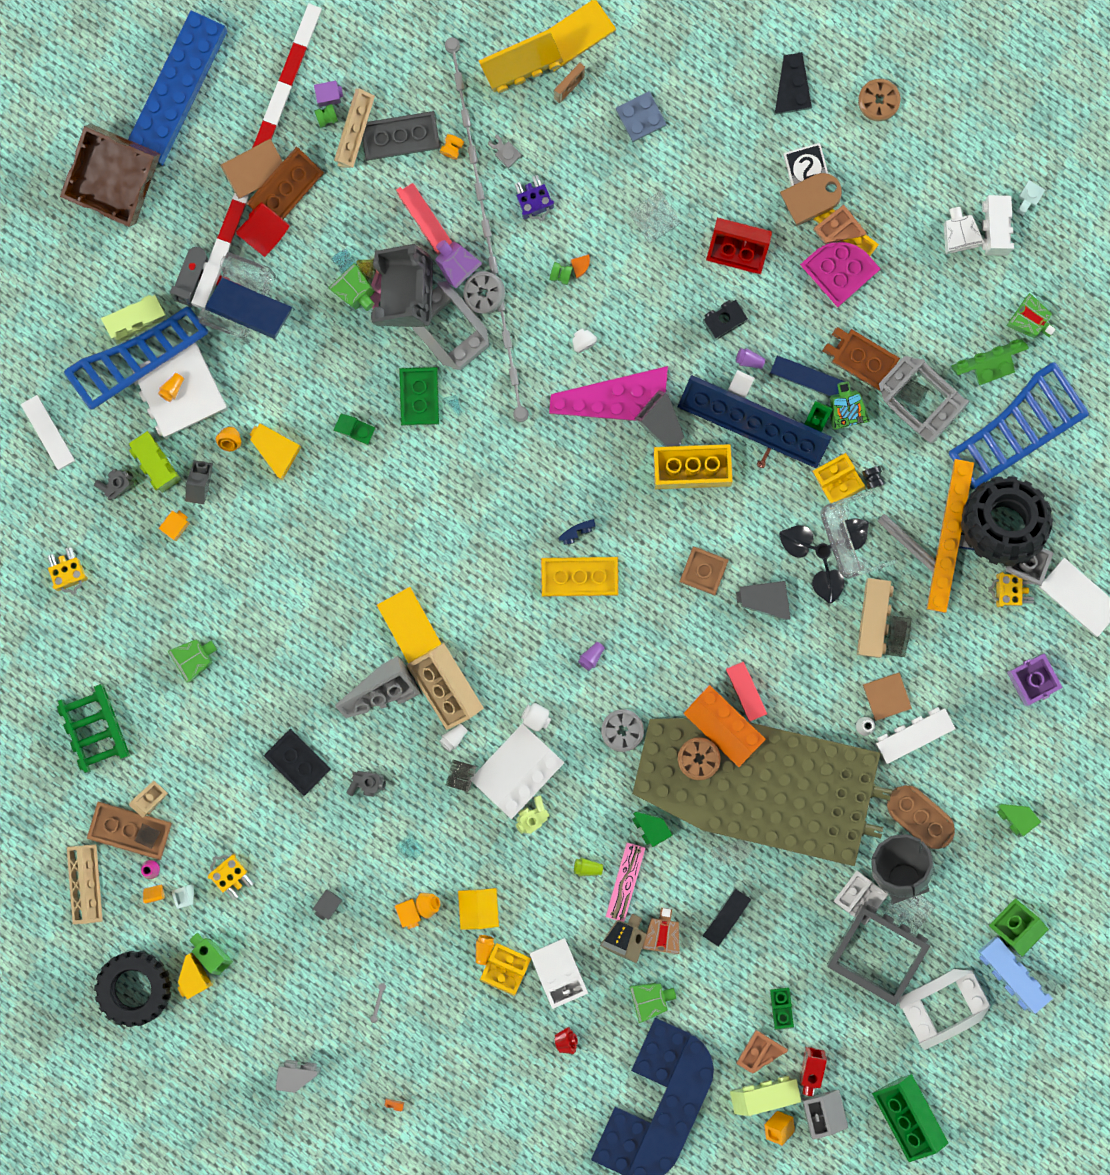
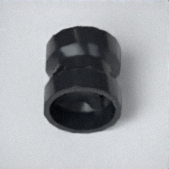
M880 466L862 471L863 477L867 480L866 486L868 490L886 484L885 479L881 476L882 470Z

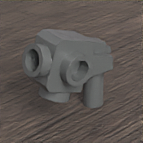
M113 469L108 474L109 479L107 480L109 483L107 485L100 480H96L94 483L96 488L104 492L108 500L116 499L120 494H124L134 485L132 480L134 476L127 469L125 471Z
M370 771L353 772L351 778L353 781L346 793L353 796L359 787L361 791H364L363 795L374 797L375 793L385 789L386 780L379 773Z

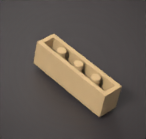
M866 579L857 655L881 658L882 654L886 652V643L883 642L884 635H888L889 630L886 618L891 613V605H888L889 597L893 596L894 586H891V581Z

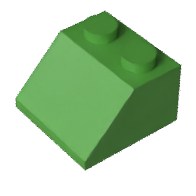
M1016 898L989 925L1021 957L1049 930L1039 917Z

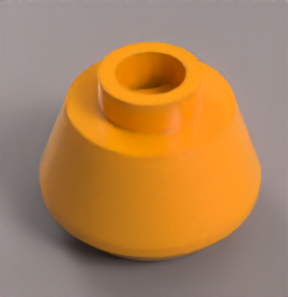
M225 427L216 436V443L222 450L235 451L241 447L240 433L234 427Z
M420 893L416 898V909L420 916L428 919L438 912L440 900L437 896L431 893Z

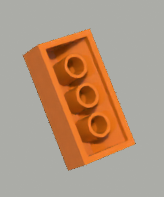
M710 685L683 713L738 767L766 740Z

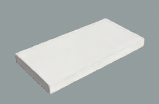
M1063 558L1039 588L1094 636L1098 637L1110 623V597L1067 559Z

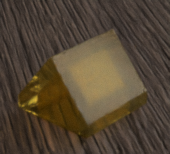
M357 260L356 264L368 278H372L374 272L373 260Z

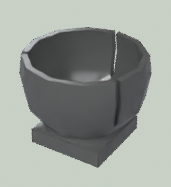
M908 834L890 836L878 844L871 859L873 878L880 888L889 894L893 904L929 892L928 884L934 873L933 855L925 843L921 842V839Z

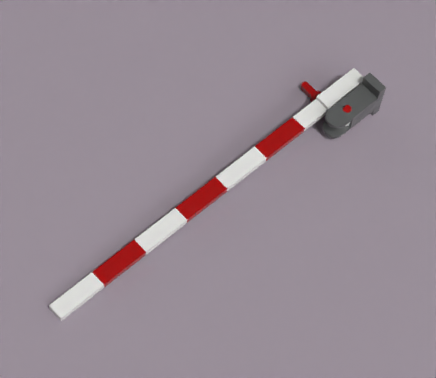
M308 3L253 147L273 138L321 14L322 8ZM234 193L209 260L201 247H192L188 251L175 286H172L170 291L174 301L189 307L195 306L205 310V306L212 296L215 286H218L222 277L229 280V278L221 276L220 273L250 194L238 199Z

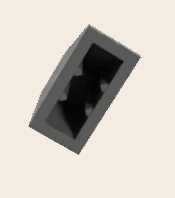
M658 390L634 419L663 447L680 446L684 435L667 393Z
M785 581L738 588L736 601L741 604V607L782 620L791 619Z

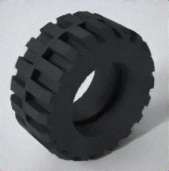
M128 951L111 958L103 965L101 972L96 977L97 984L94 985V991L97 994L95 1000L100 1004L99 1009L107 1015V1019L115 1021V1024L120 1026L133 1027L151 1022L162 1013L168 1005V1000L171 998L172 992H170V987H172V982L169 981L168 976L170 974L168 970H165L164 964L161 961L156 960V957L152 954L148 955L143 951ZM131 970L142 972L148 978L151 985L149 999L138 1007L124 1005L117 997L115 989L118 978L123 973Z

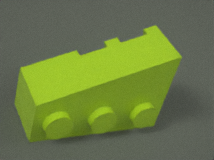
M146 431L128 443L131 447L129 452L134 459H139L141 470L145 475H149L151 478L150 483L156 491L160 490L163 493L181 481V478L150 432Z

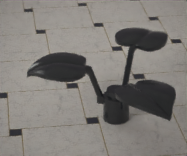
M862 519L845 520L835 530L836 536L840 539L838 542L830 545L821 543L817 547L811 545L814 540L811 530L802 525L779 532L783 547L790 555L797 558L805 557L810 548L815 550L816 555L820 559H823L826 572L820 571L816 573L812 580V586L818 596L831 604L839 598L844 588L843 574L837 569L829 571L827 559L832 554L831 549L841 543L848 550L860 549L867 540L869 523Z

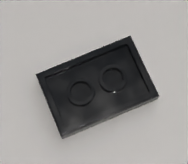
M291 728L263 755L303 796L331 770Z

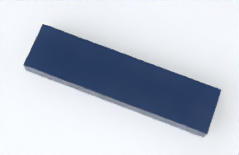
M778 355L770 372L774 376L829 397L839 394L837 384L845 382Z

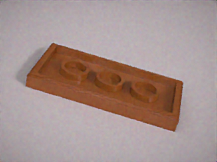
M295 147L246 204L254 210L263 202L279 217L284 219L324 172L300 148Z

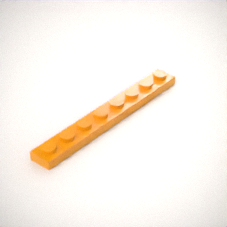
M955 459L953 463L927 610L947 612L962 532V513L968 499L974 467L973 462Z

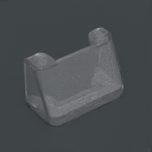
M230 252L223 256L220 262L223 278L269 297L276 278V274L270 267ZM204 309L199 314V323L246 344L250 343L255 332L252 329Z

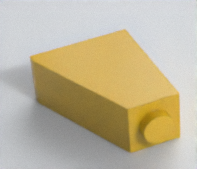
M259 423L258 427L254 426L252 429L250 440L277 477L283 480L299 453L301 446Z

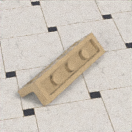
M360 88L355 89L334 159L335 162H338L337 166L341 168L354 167L375 95Z
M97 845L67 847L73 924L103 922ZM74 850H77V860L74 858ZM76 871L79 874L78 880L76 878ZM78 890H79V892H80V899L78 898V895H77ZM79 910L82 912V920H79Z

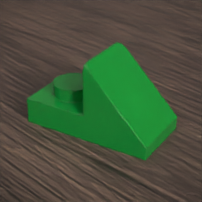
M815 401L804 425L822 432L833 408Z
M341 413L333 431L369 445L376 427Z

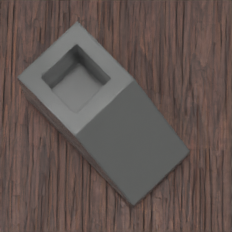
M194 460L186 482V502L205 504L213 463Z

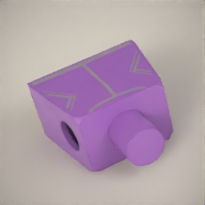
M442 240L436 246L440 254L436 257L435 261L447 282L455 288L482 264L455 241L449 245L445 240Z

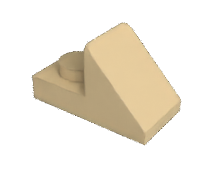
M153 781L130 802L129 806L141 817L150 814L168 793Z

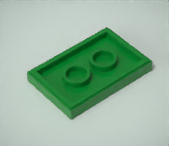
M399 368L401 426L439 425L438 368Z

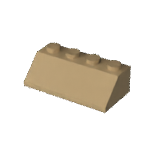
M444 643L407 664V667L446 730L472 718L484 709Z

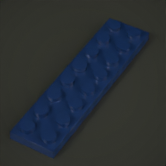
M693 375L690 376L677 406L684 411L816 469L832 438L825 433Z

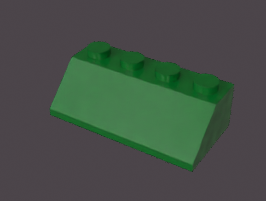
M912 1074L901 1077L872 1093L908 1162L937 1154L949 1144Z

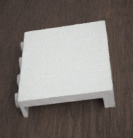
M196 342L134 382L135 385L139 384L142 390L139 394L143 402L147 401L150 407L147 411L151 419L155 418L158 424L155 428L159 436H163L165 439L208 417L228 410ZM146 361L140 364L139 366L140 368H143L151 362ZM174 373H178L184 378V381L175 400L173 399L171 402H168L158 395L159 388Z

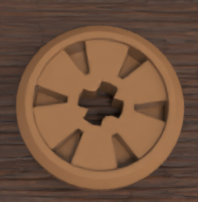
M874 79L867 82L861 89L858 97V105L865 117L873 121H885L893 117L901 101L897 87L886 79ZM876 96L883 97V104L875 102Z
M705 738L688 740L683 744L678 753V764L681 771L687 777L694 780H705L712 777L720 766L721 757L718 748L712 741ZM698 753H700V756L704 755L705 757L700 765L698 762H694Z

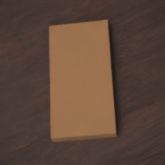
M98 801L87 839L161 860L172 823L147 815L141 817L137 812Z

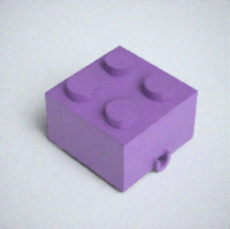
M1045 653L1031 660L1028 659L1023 664L1007 672L1024 706H1029L1040 699L1045 700L1050 697V694L1063 688Z

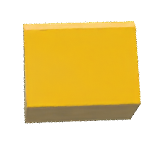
M496 888L458 891L460 929L499 927Z

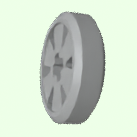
M486 271L477 272L465 283L463 291L464 300L470 309L477 313H492L504 301V284L493 273ZM482 289L488 290L486 297L481 295Z
M621 709L610 713L605 718L601 734L608 747L615 751L626 752L639 745L643 738L644 727L641 719L635 713ZM620 725L628 728L625 736H622V734L618 735L617 733Z

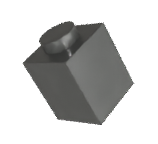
M326 889L313 907V910L316 911L314 914L322 920L325 918L329 920L343 900Z

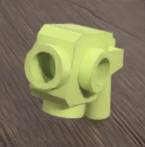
M541 795L534 797L535 809L529 810L526 807L518 812L519 816L516 820L518 823L515 825L521 834H531L540 828L542 823L547 821V817L550 816L547 810L544 809Z

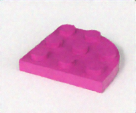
M845 242L826 244L818 248L800 264L837 307L843 304L881 270L863 249Z

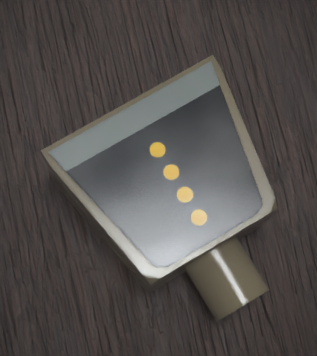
M632 914L628 923L617 920L600 946L620 957L637 963L646 938V933L638 929L642 918Z

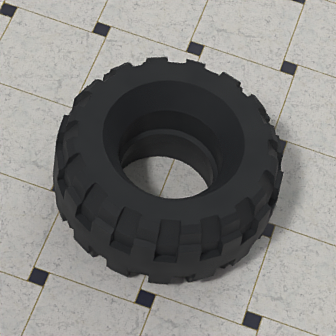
M1008 476L1004 479L1003 477H995L986 483H981L971 493L963 509L961 529L965 534L966 543L969 547H973L976 555L980 558L988 559L989 563L995 565L1001 563L1004 566H1014L1016 563L1023 564L1030 561L1031 558L1043 549L1053 526L1052 510L1048 501L1044 500L1045 495L1039 489H1034L1032 483L1026 480L1024 482L1017 480L1018 477ZM999 507L1011 508L1020 514L1025 527L1018 531L1004 530L994 522L991 511Z

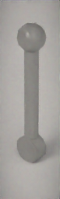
M384 983L378 986L377 1002L373 1016L370 1017L372 1023H376L378 1020L379 1005L383 991L386 989Z

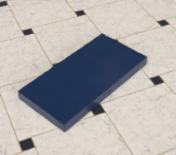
M222 277L207 302L205 310L275 339L291 313L292 307Z

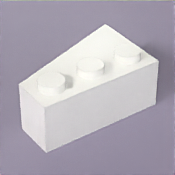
M988 195L982 203V212H985V220H982V231H985L982 250H985V255L1008 256L1014 249V243H1011V234H1013V227H1011V196Z

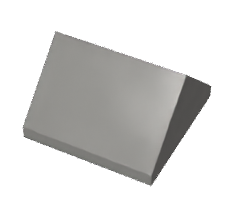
M1043 548L1026 563L1005 566V572L1041 587L1053 552Z

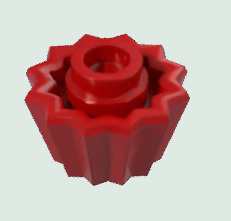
M570 1027L555 1035V1045L559 1053H576L578 1038Z

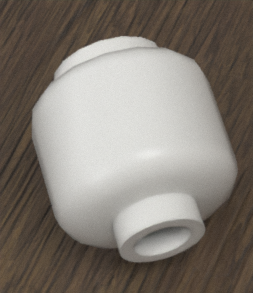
M533 703L531 706L528 704L521 716L523 724L534 731H540L542 728L546 729L551 721V718L548 717L549 710L537 703Z

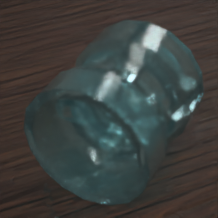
M347 249L338 252L331 258L333 263L338 265L341 275L354 263L357 265L355 260L350 258V253Z

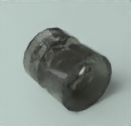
M453 759L450 767L452 774L448 775L445 785L469 792L472 784L470 777H474L477 766Z

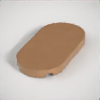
M903 785L895 788L889 794L891 797L890 801H887V809L890 816L913 837L921 839V842L923 841L931 849L944 848L951 843L955 833L953 820L919 789Z

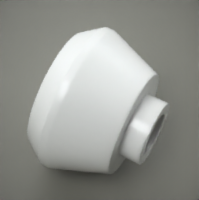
M580 329L573 334L572 342L575 352L581 353L597 343V337L589 330L584 331V329Z

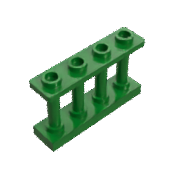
M104 684L94 686L95 691L92 695L66 704L65 700H58V713L64 717L66 722L63 724L67 735L70 734L71 748L74 753L77 752L79 757L77 764L84 773L91 772L89 765L112 756H120V759L130 757ZM95 701L100 703L102 708L99 710L100 712L72 722L69 711ZM102 719L107 721L108 728L105 731L79 740L76 729ZM108 737L110 739L113 738L115 745L112 749L88 758L85 757L82 747Z

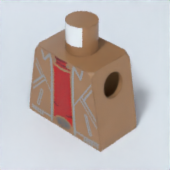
M661 908L659 919L651 918L642 949L679 954V922L671 921L672 909Z

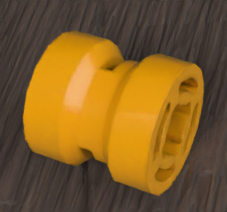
M447 134L445 138L446 143L441 147L440 153L457 160L459 156L458 151L463 147L464 141L454 135Z

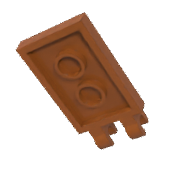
M839 327L835 328L832 336L841 341L836 348L827 343L822 352L834 357L831 363L881 391L879 383L897 365L900 358L852 329L847 333Z

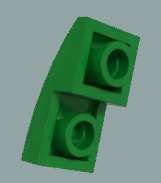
M789 987L770 989L774 1030L794 1028Z

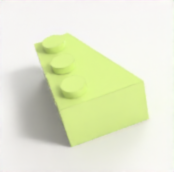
M148 295L142 298L140 302L128 305L119 311L102 317L101 320L111 339L116 344H119L168 317L155 295Z

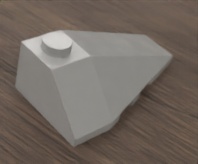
M396 656L379 666L341 699L335 707L345 718L369 712L370 707L380 706L381 709L386 708V703L396 700L398 704L404 703L421 694L408 667Z

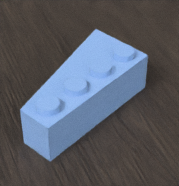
M995 936L978 951L981 954L979 959L985 966L990 965L993 971L991 973L998 981L1001 979L1006 984L1004 988L1011 996L1016 995L1019 999L1017 1003L1024 1011L1028 1009V1011L1036 1014L1053 999L1049 994L1041 990L1042 987L1039 982L1028 975V970L1019 961L1015 960L1014 954L998 937Z

